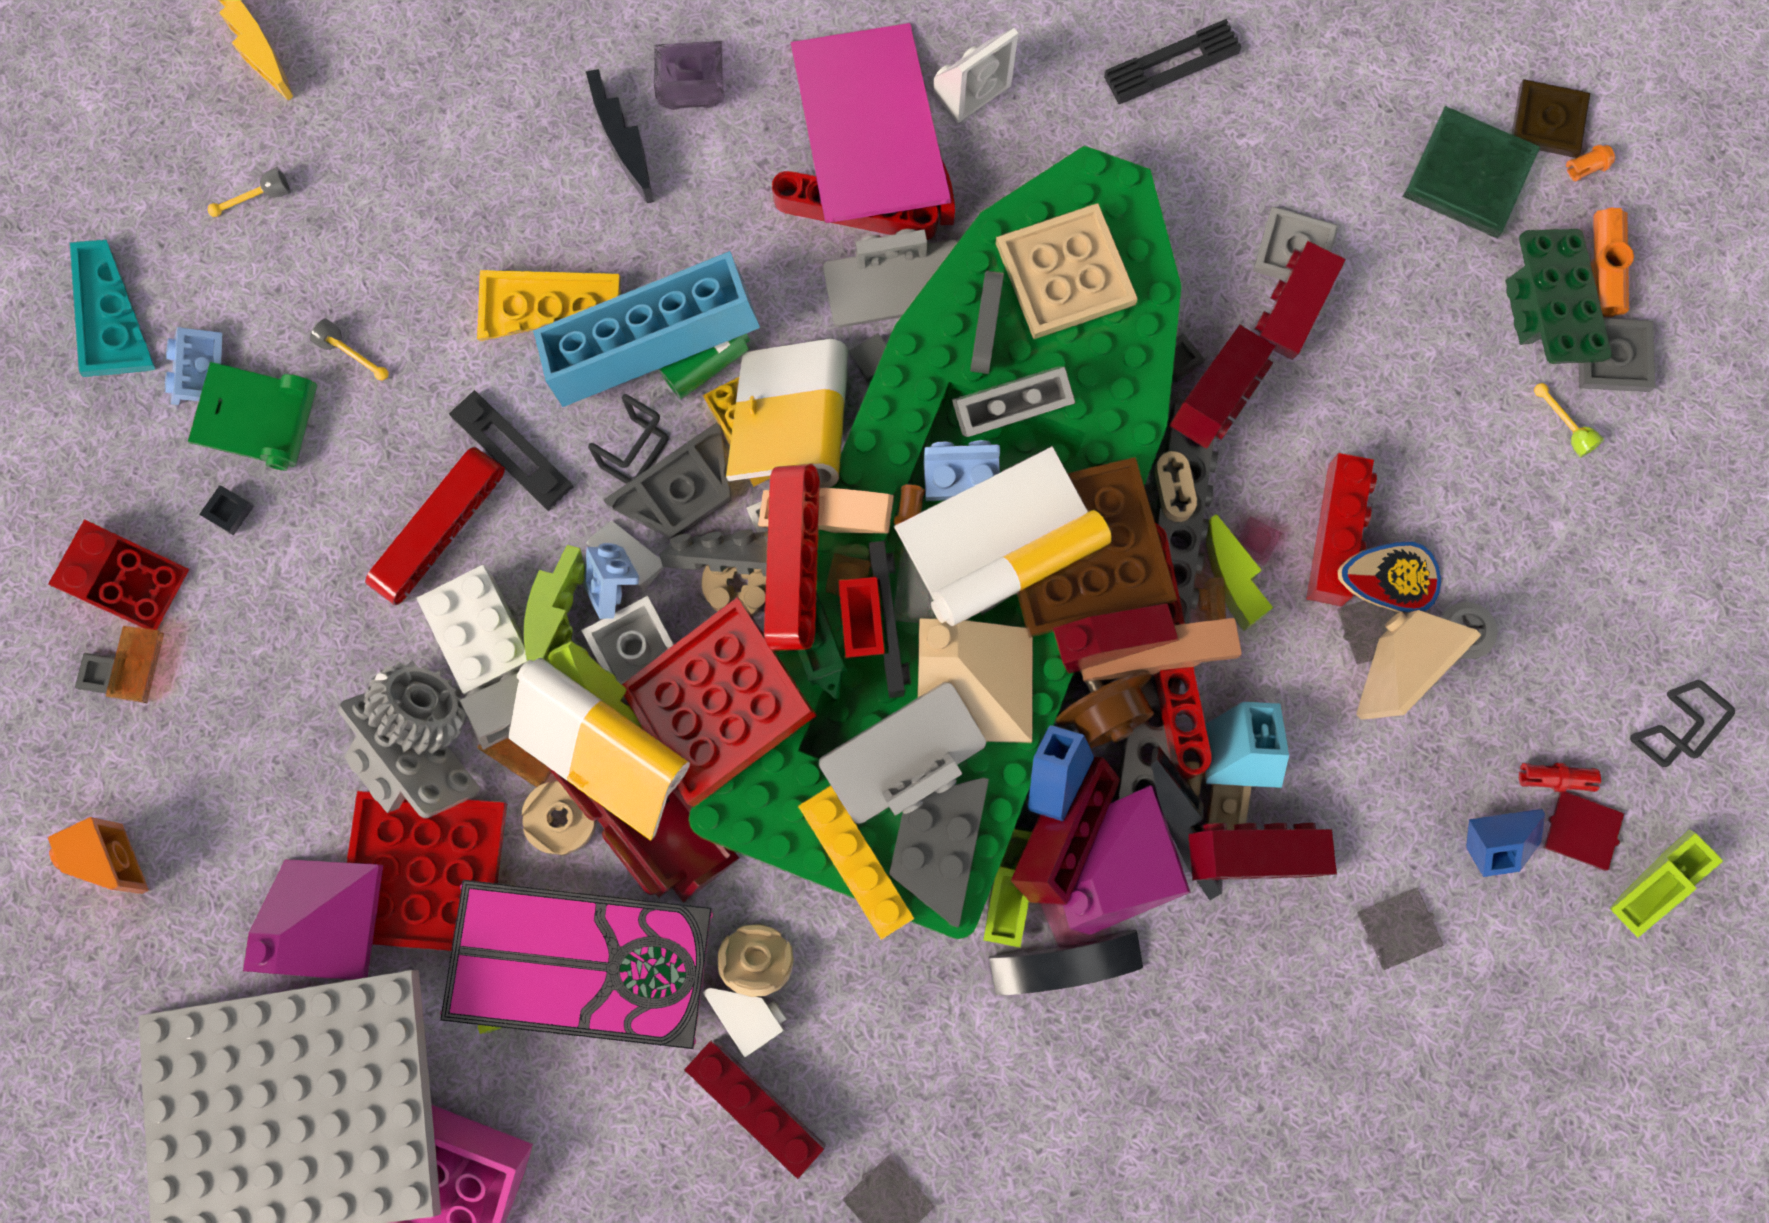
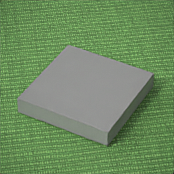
M1272 206L1253 272L1285 281L1290 272L1285 266L1295 248L1301 250L1305 243L1309 241L1331 252L1339 225Z

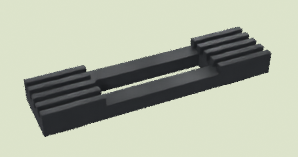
M1227 19L1198 30L1196 34L1143 57L1138 59L1136 57L1105 70L1104 78L1118 104L1120 105L1239 54L1242 46L1240 43H1237V37L1234 38L1235 33L1234 31L1231 32V26L1227 25ZM1199 47L1203 54L1150 78L1144 76L1143 70Z
M475 390L449 413L451 418L499 464L505 467V470L548 512L552 506L557 504L558 500H561L570 489L574 488L566 477ZM491 424H494L539 467L530 477L484 434V431L488 430Z
M884 541L869 543L872 575L877 577L878 588H880L889 651V654H884L889 698L903 697L905 692L904 685H911L908 662L901 664L889 579V574H896L893 551L886 553Z

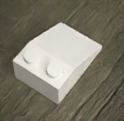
M1015 28L986 41L979 47H971L965 52L962 59L952 66L950 64L945 65L937 72L934 77L933 94L957 123L1011 87L1018 32Z

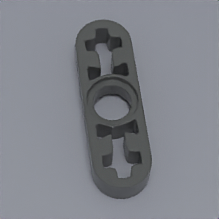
M985 271L971 372L989 374L1004 275L1001 272Z

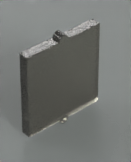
M1361 601L1337 609L1345 631L1343 639L1349 642L1357 665L1374 659L1379 638L1388 630L1385 627L1386 623L1399 612L1374 605L1367 601Z
M1417 887L1357 912L1368 936L1366 943L1372 945L1382 970L1389 969L1444 946L1433 923L1434 914L1428 912Z
M890 1154L869 1174L867 1172L863 1173V1180L842 1199L862 1223H919L935 1207Z

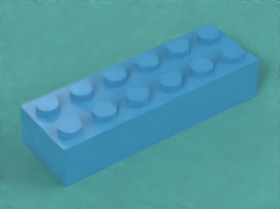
M728 251L533 330L546 383L562 407H565L759 329L760 325L743 277L731 251Z

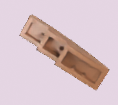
M1235 618L1176 625L1175 629L1179 641L1083 669V681L1123 678L1141 671L1157 674L1160 670L1194 667L1201 662L1236 659L1242 655Z

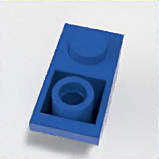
M1052 725L1049 726L1033 759L1028 799L1029 811L1064 821L1094 759V755L1083 734Z
M1543 809L1469 819L1466 847L1483 877L1515 873L1523 869L1542 842L1545 819Z

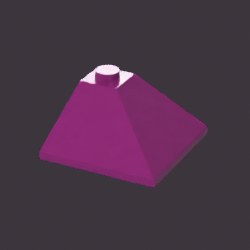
M1148 786L1109 805L1067 905H1063L1071 930L1091 935L1191 893L1155 786Z
M285 859L248 933L243 971L347 980L368 978L383 865Z

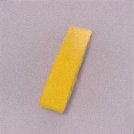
M218 0L225 6L219 14L230 30L238 36L232 42L243 60L289 101L293 94L284 69L258 23L241 0Z

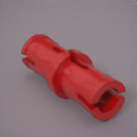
M1558 762L1554 763L1553 766L1522 763L1520 769L1526 770V772L1519 771V783L1522 787L1552 788L1554 792H1565L1567 789L1597 792L1600 787L1593 785V783L1601 784V774L1597 768L1568 767L1565 763Z

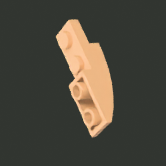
M820 488L818 530H825L831 533H889L894 496L868 491ZM763 490L758 526L768 529L769 490Z

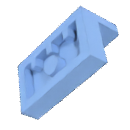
M177 327L174 339L168 338L166 359L173 360L172 372H166L165 393H171V404L179 405L180 399L199 401L209 363L221 364V332Z
M973 441L969 443V446H954L951 442H937L932 444V447H926L924 451L926 501L947 500L1000 473V445H991L989 441Z
M603 543L598 547H587L583 586L599 619H613L615 616V606L621 603V585L639 584V575L623 547L612 543Z

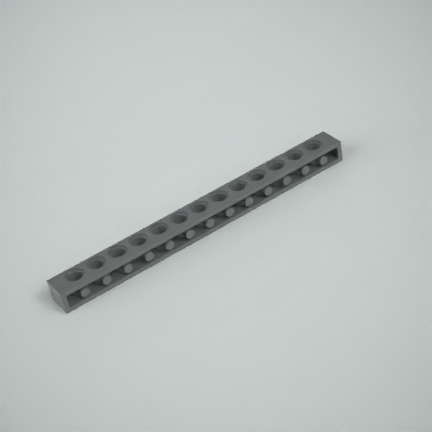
M1176 398L1170 412L1165 453L1170 451L1179 452L1187 458L1191 471L1197 477V480L1193 481L1197 506L1187 520L1174 522L1164 515L1158 495L1155 523L1165 530L1174 571L1178 572L1182 577L1183 583L1177 585L1184 622L1189 624L1191 609L1196 610L1199 599V588H1194L1195 575H1200L1203 568L1204 554L1199 553L1200 540L1205 541L1208 532L1209 520L1203 519L1205 506L1209 507L1212 501L1213 485H1208L1209 472H1215L1218 452L1213 451L1214 440L1207 449L1203 446L1192 447L1186 442L1184 434L1170 426L1185 401L1184 399ZM1168 462L1163 471L1170 472L1173 483H1176V474L1181 469L1180 467H1174L1172 462ZM1178 490L1175 491L1176 497L1173 503H1171V507L1177 503L1188 504L1187 501L1182 502ZM1175 536L1183 538L1187 543V549H1176L1171 544V538ZM1150 678L1141 690L1152 710L1162 715L1158 693L1152 686ZM1177 678L1169 679L1168 687L1171 692L1182 695L1179 693L1181 680ZM1146 721L1133 729L1134 733L1123 740L1118 775L1121 780L1116 789L1115 801L1135 793V787L1138 782H1146L1150 786H1155L1156 789L1152 766L1142 759L1140 752L1143 746H1151L1154 749L1160 746L1170 760L1164 724L1162 727H1153Z

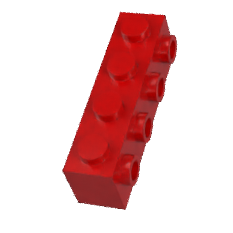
M1338 453L1328 464L1306 596L1307 600L1342 607L1352 596H1356L1340 582L1338 570L1348 558L1360 551L1366 550V541L1362 540L1363 527L1367 528L1372 513V507L1367 506L1369 493H1373L1377 482V473L1372 472L1373 459Z

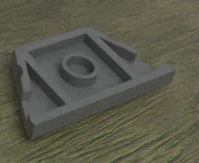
M716 422L609 495L604 499L605 504L608 508L669 539L688 531L731 501L729 481L726 478L727 467L720 426Z
M986 778L953 785L941 793L934 791L922 799L923 803L917 809L907 814L902 813L889 876L913 893L951 926L957 928L960 924L989 781Z

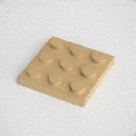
M1098 203L996 237V246L1033 339L1134 306L1137 303V296Z

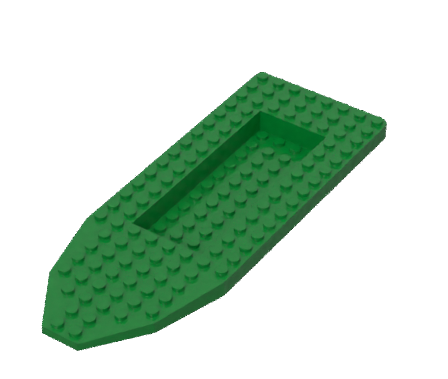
M1082 146L980 212L897 321L841 452L839 479L835 485L829 487L893 495L889 533H831L825 530H818L816 590L824 606L847 671L842 676L839 698H833L817 684L812 685L808 681L797 650H775L816 716L695 807H692L689 816L690 827L698 836L856 900L798 806L831 786L819 766L821 757L918 698L920 619H937L931 606V602L934 600L895 529L894 518L899 514L902 486L916 485L925 489L924 451L926 447H932L931 445L937 442H951L954 446H969V443L973 441H989L991 445H1000V473L1050 447H1053L1066 473L1136 457L1143 485L1145 486L1167 428L1182 288L1151 169L1091 147ZM1098 203L1137 296V303L1134 306L1033 339L996 246V237ZM986 270L1004 273L989 374L970 371ZM1054 367H1065L1075 401L1074 404L969 437L962 435L952 399ZM924 494L921 513L943 501H926V494ZM884 541L886 553L893 551L896 574H889L900 660L901 664L908 662L911 685H904L905 692L903 697L889 698L884 664V654H889L880 588H878L884 654L846 658L839 580L873 577L869 543ZM1017 593L984 615H981L979 612L966 619V621L1026 628ZM1054 632L1035 636L1032 640V743L986 742L982 750L957 764L962 775L955 778L957 781L954 785L981 778L989 779L958 928L951 926L913 893L889 876L903 812L894 815L891 808L888 807L861 824L855 823L914 917V920L910 921L913 924L956 940L964 939L971 935L978 925L1030 788L1034 755L1049 726L1054 725L1073 673L1068 674L1063 665ZM832 686L830 691L834 690L835 686Z

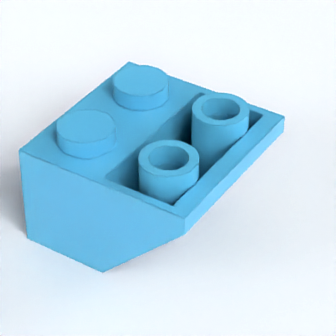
M1242 702L1205 724L1211 750V763L1205 771L1206 784L1282 788L1289 751L1281 704Z

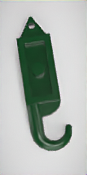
M816 590L814 642L810 649L797 651L808 681L812 685L817 684L833 698L838 699L842 676L847 671L824 606ZM835 686V689L830 691V688Z

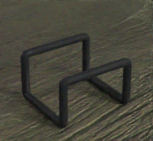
M623 394L622 401L630 419L645 428L644 432L624 461L594 443H590L588 448L597 465L602 470L627 484L632 479L604 463L602 457L621 468H627L651 433L657 435L661 439L635 476L636 478L651 467L667 443L668 435L656 427L660 421L658 412L628 394ZM633 406L651 416L652 420L650 423L638 417Z
M1695 680L1667 692V697L1696 721L1682 739L1678 738L1665 726L1657 725L1632 734L1630 740L1661 767H1668L1681 751L1690 758L1696 759L1702 755L1735 715V708L1705 682ZM1700 688L1727 712L1699 746L1693 750L1687 744L1701 729L1704 719L1677 695ZM1662 733L1676 746L1663 759L1640 739Z

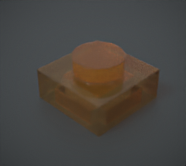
M834 553L825 588L826 592L840 595L839 580L868 578L871 562Z

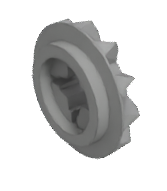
M1461 602L1444 611L1443 619L1463 625V621L1467 627H1480L1477 631L1481 636L1459 659L1475 660L1487 654L1494 647L1498 635L1497 625L1491 613L1483 606L1472 602Z

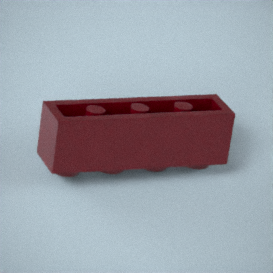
M1239 324L1186 398L1170 426L1206 449L1215 437L1222 440L1233 424L1229 416L1236 420L1247 403L1242 397L1248 400L1251 398L1261 382L1256 377L1263 380L1274 362L1268 358L1276 346Z
M1094 757L1064 821L1040 814L1010 880L1030 903L1067 905L1121 780L1103 757Z
M1314 822L1293 824V829H1287V823L1264 824V830H1258L1257 823L1234 824V830H1227V823H1212L1203 825L1204 832L1188 834L1192 881L1312 878L1337 875L1332 829H1316V823Z
M715 1039L710 1040L684 1069L688 1075L797 1179L801 1177L825 1149L826 1145Z

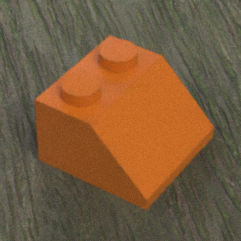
M89 817L47 837L52 848L49 850L50 859L53 865L62 873L110 890L139 894L149 891L123 824Z

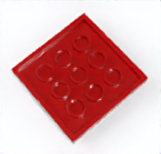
M738 597L622 684L627 689L624 697L644 731L690 763L685 776L677 785V788L686 803L692 807H695L816 716L777 653L768 648L764 633L744 602Z
M357 791L347 863L383 865L372 945L451 951L462 881L470 880L498 884L508 804L504 802L466 800L429 818H423L418 815L406 798L398 809L387 813L380 803L372 797L370 792Z

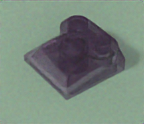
M722 41L654 45L655 98L661 106L671 110L693 107L712 108L723 101L725 91Z

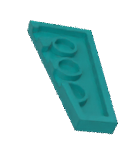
M105 239L69 242L78 368L81 376L92 377L156 370L108 241Z

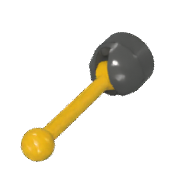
M276 167L262 175L260 187L221 204L212 203L208 206L207 210L212 217H218L223 210L262 193L276 198L291 193L286 177Z
M327 318L318 322L312 330L310 341L325 350L338 347L374 372L376 379L383 381L388 378L389 372L385 367H377L341 341V330Z

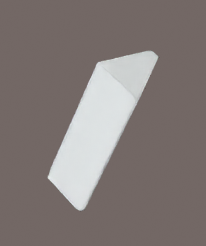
M612 520L586 542L588 547H598L603 543H612L623 547L639 575V584L636 586L643 592L664 568L659 557Z

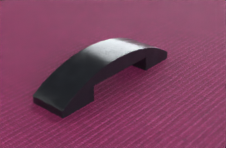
M1137 930L1099 936L1100 940L1031 953L1021 950L989 956L995 995L1026 994L1076 987L1115 978L1142 969L1143 962Z

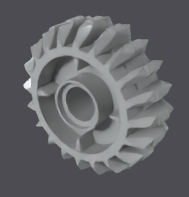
M398 661L392 667L387 665L380 673L373 677L364 695L365 709L363 713L369 716L368 726L378 727L377 737L386 736L389 738V746L397 743L402 746L403 753L413 748L418 755L425 750L433 754L439 748L445 749L446 746L450 745L462 730L461 727L465 722L466 714L460 702L461 690L452 688L453 679H443L441 677V670L434 673L429 670L427 664L419 668L414 661H411L406 666Z

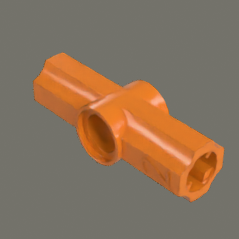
M1610 207L1605 210H1598L1593 215L1594 258L1590 262L1603 317L1624 315L1629 311L1628 267L1634 259L1633 250L1628 245V213L1624 212L1622 208ZM1607 259H1610L1611 261H1613V263L1615 264V266H1613L1612 264H1610Z

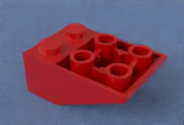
M84 519L48 585L155 633L190 569Z

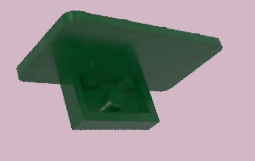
M1580 229L1525 230L1519 235L1525 266L1505 280L1507 286L1506 293L1510 300L1514 317V328L1517 331L1519 344H1533L1542 339L1546 360L1550 364L1604 362L1611 358L1612 352L1583 232Z

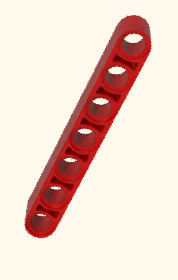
M1155 523L1177 598L1175 602L1169 603L1168 607L1174 626L1182 625L1185 622L1167 534L1160 525ZM1194 667L1160 670L1157 674H1154L1170 759L1183 778L1192 779L1206 771L1211 763V750ZM1171 678L1180 679L1185 685V693L1182 695L1172 693L1168 687V680ZM1184 714L1188 716L1192 721V730L1189 732L1180 730L1175 723L1176 715ZM1185 751H1192L1198 755L1200 759L1198 769H1191L1184 764L1183 753Z

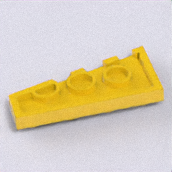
M480 270L477 340L481 342L533 331L620 296L621 276L620 274Z

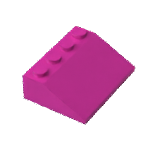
M431 1105L441 1214L434 1217L390 1223H506L524 1177L533 1144Z

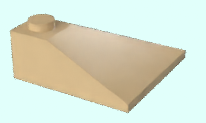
M1420 610L1405 614L1403 612L1397 613L1386 623L1385 627L1388 630L1379 638L1356 715L1361 720L1405 715L1475 643L1481 634L1476 629Z
M920 619L918 698L941 683L949 682L956 689L986 742L1032 743L1033 637L1029 638L1027 628L966 620L950 626L946 621L941 623L938 619Z

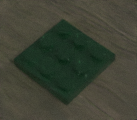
M1445 106L1440 113L1402 197L1498 239L1506 226L1540 147Z

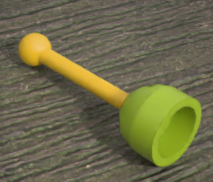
M1539 383L1535 386V395L1543 397L1572 430L1571 445L1580 458L1596 449L1604 441V438L1593 428H1579L1549 394V387L1545 383Z

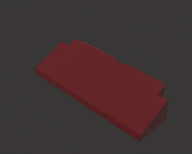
M548 767L584 815L590 820H598L603 826V839L641 888L649 895H657L660 898L673 889L684 903L739 860L738 855L734 851L707 841L692 830L689 822L692 806L686 803L677 786L668 795L671 802L664 807L655 837L649 840Z

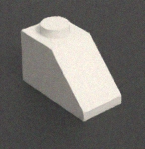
M708 988L703 992L744 1057L749 1056L785 1031L781 1023L787 1019L774 1000L768 1004L766 999L762 997H750L715 988Z

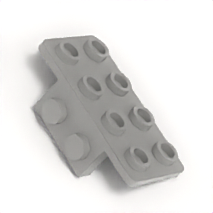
M904 229L897 232L896 235L884 237L870 235L864 237L861 241H856V256L827 261L823 265L833 324L838 328L901 317L957 244V241L951 239L927 244L925 229L919 231Z
M943 682L821 757L819 766L855 823L861 824L888 807L891 808L894 815L903 812V814L910 813L921 806L923 803L922 799L934 791L941 793L951 788L957 781L955 778L962 775L957 764L982 750L986 745V740L954 686L949 682Z
M365 693L340 703L338 712L356 734L344 758L351 770L359 776L370 790L372 797L380 803L387 813L398 809L406 798L419 816L429 818L475 797L479 792V785L448 746L445 749L439 748L433 754L425 750L418 755L413 748L403 753L401 745L394 743L389 746V738L386 736L377 737L378 727L368 726L369 716L363 713L365 709V703L363 702Z

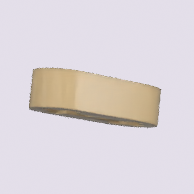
M1170 451L1164 453L1159 458L1155 466V479L1164 515L1174 522H1182L1187 520L1195 511L1197 497L1187 458L1179 452ZM1168 462H1172L1174 467H1180L1181 469L1176 474V483H1173L1170 472L1163 471ZM1177 490L1180 500L1182 502L1187 501L1188 503L1183 512H1179L1177 506L1171 507V503H1173L1176 497L1175 491Z

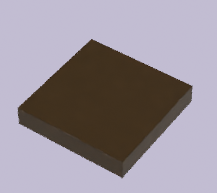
M1523 79L1519 87L1510 144L1578 158L1582 149L1590 93Z

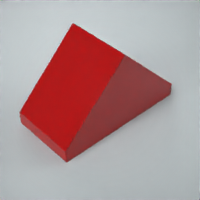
M877 577L839 580L846 658L884 654Z

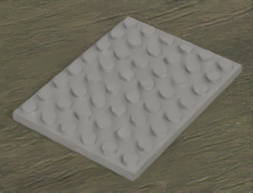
M419 970L138 1016L150 1223H390L434 1217L441 1214Z

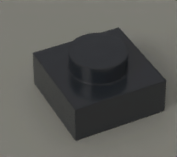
M219 485L199 515L234 536L254 506Z

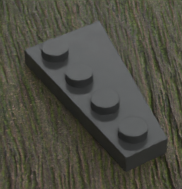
M747 529L727 535H722L721 532H711L697 537H691L690 534H681L672 538L670 544L659 553L663 567L697 570L707 564L713 572H723L729 567H736L738 574L750 575L754 572V569H761L763 576H766L768 531L754 533L753 530Z

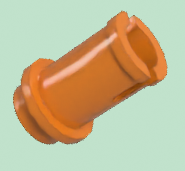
M1598 144L1592 148L1591 152L1569 160L1566 163V167L1569 168L1567 172L1571 179L1576 182L1598 170L1606 171L1615 162V154L1609 145L1602 146Z
M904 485L901 487L899 514L894 518L895 525L921 513L925 489L916 485Z

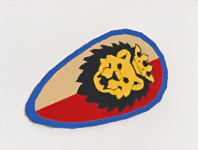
M1413 541L1395 542L1360 551L1348 558L1338 570L1340 582L1350 592L1362 600L1396 612L1427 611L1435 604L1440 593L1441 575L1435 557L1424 545Z

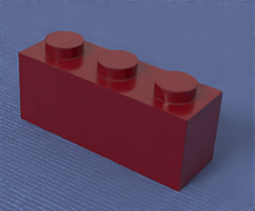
M1309 241L1305 243L1301 250L1296 248L1293 250L1285 266L1290 272L1285 282L1280 279L1278 280L1270 296V299L1275 302L1269 313L1266 311L1262 312L1254 330L1259 332L1258 336L1276 346L1273 351L1291 360L1300 353L1346 261L1345 258Z

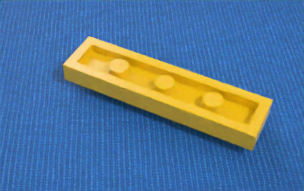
M832 786L798 806L881 940L914 920L911 912Z

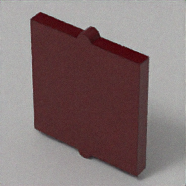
M1560 792L1554 814L1548 818L1551 824L1544 849L1608 871L1615 846L1620 844V840L1617 838L1625 813L1567 792Z

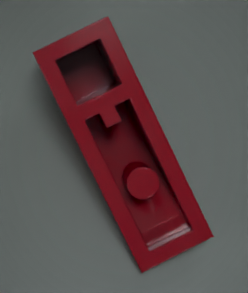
M1168 604L1091 616L1053 628L1061 659L1068 674L1179 641Z

